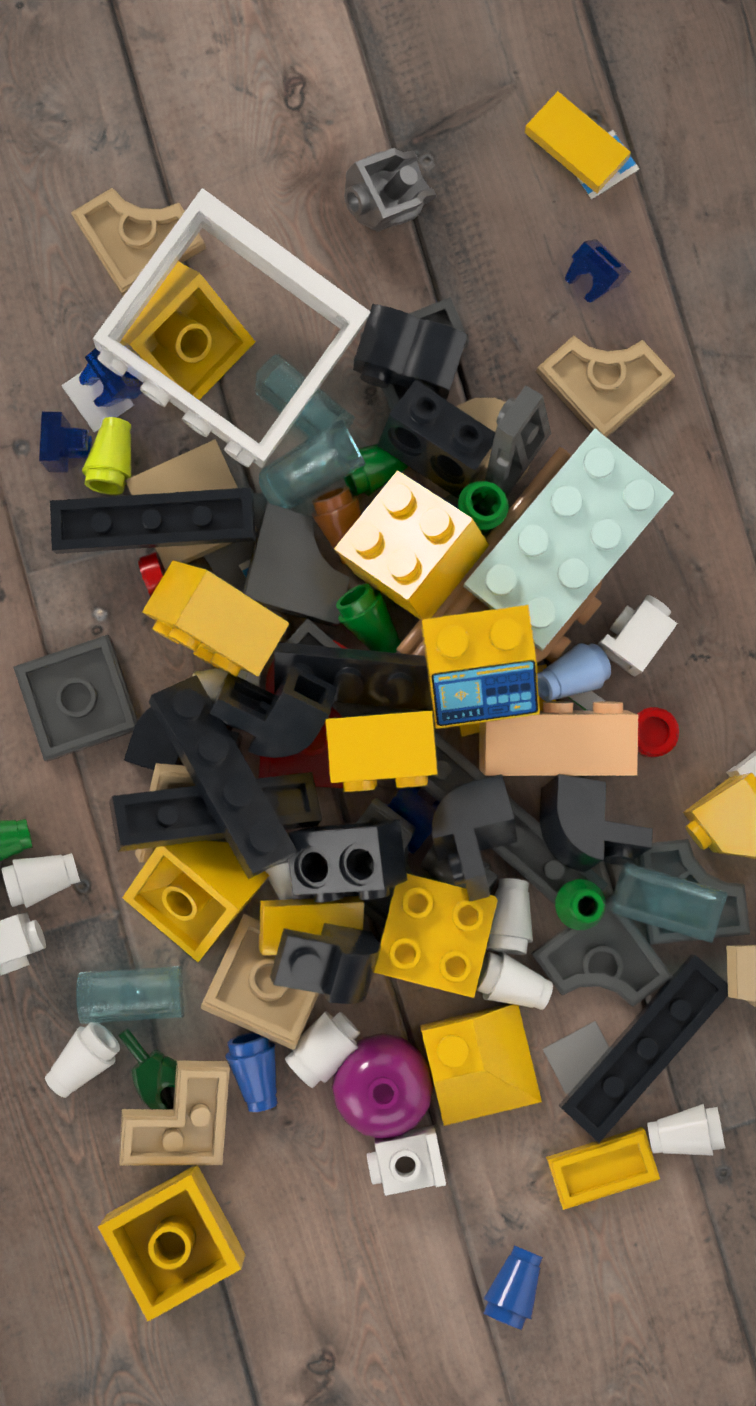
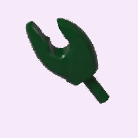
M126 1028L118 1037L138 1062L131 1069L136 1092L149 1109H171L162 1097L161 1091L169 1086L175 1087L177 1061L164 1056L158 1050L148 1054L131 1031Z

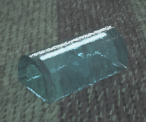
M277 353L256 372L255 393L281 414L306 379V376ZM319 387L293 425L325 452H330L346 434L355 417Z
M339 420L262 468L259 473V484L270 504L291 510L366 465L343 420Z
M626 862L616 884L612 901V912L712 943L728 894L719 889Z
M182 966L80 972L77 977L76 986L77 1012L80 1023L89 1024L90 1022L105 1023L184 1017Z

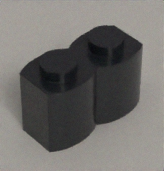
M372 304L371 313L367 319L354 358L353 370L361 373V380L380 388H387L389 383L409 389L416 380L447 400L468 335L444 324L422 320L391 307Z

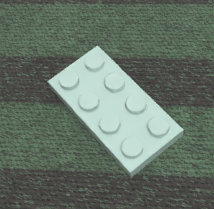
M595 428L468 578L463 587L491 610L529 605L534 646L542 651L674 493Z

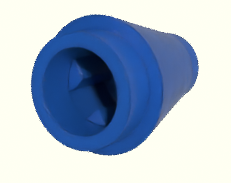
M254 1032L245 1033L230 1039L227 1042L229 1052L225 1057L247 1103L248 1111L261 1112L275 1107L278 1104L276 1096L275 1043L269 1042L268 1038Z
M514 1245L511 1255L506 1259L483 1298L488 1301L484 1314L522 1330L526 1318L532 1319L540 1273L539 1266L543 1257Z

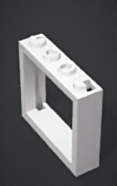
M202 188L96 333L93 340L96 349L101 352L97 359L108 369L121 377L128 371L143 382L139 389L151 400L162 407L171 402L185 413L182 420L194 431L204 437H207L210 432L214 433L227 443L224 451L233 459L246 467H249L254 462L262 468L362 329L371 312ZM202 228L341 329L260 443L119 343Z

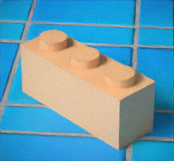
M567 701L543 702V711H540L539 715L480 723L479 770L485 776L501 774L502 776H557L558 774L568 776L637 775L638 714L623 710V702L596 701L593 702V710H573V702Z

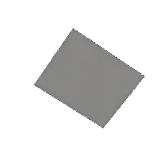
M596 1021L542 1050L564 1092L568 1094L607 1051L609 1046Z

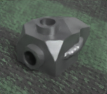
M396 148L380 151L356 161L346 172L344 199L349 212L356 217L358 223L377 232L391 226L401 225L415 219L420 214L424 204L433 201L437 197L434 189L430 188L423 179L417 162L418 157L414 151L402 152Z

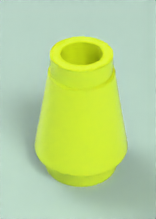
M106 417L102 420V425L82 469V473L86 476L85 485L89 489L108 495H118L124 492L125 480L131 478L130 432L132 426L128 421L116 417Z

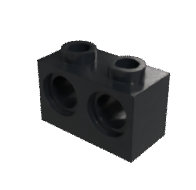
M415 380L389 414L377 446L459 499L462 490L467 485L473 483L485 466L491 454L495 432Z
M400 819L313 826L287 833L297 849L294 856L288 859L293 895L313 894L314 902H330L343 899L344 892L358 891L360 900H370L387 897L390 895V887L408 881ZM366 851L371 854L374 860V871L366 863ZM321 855L327 861L328 873L322 867Z

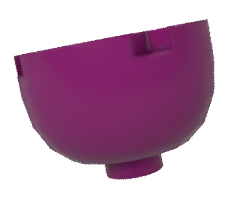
M384 1033L363 1037L357 1041L358 1049L348 1056L334 1074L332 1091L335 1106L345 1122L363 1135L381 1139L403 1135L419 1124L430 1107L434 1087L430 1066L419 1049L402 1037Z

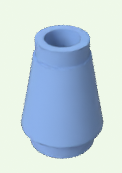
M577 644L537 674L538 695L544 701L550 702L554 699L602 688L604 681L608 680L611 675V665L606 653L596 644Z

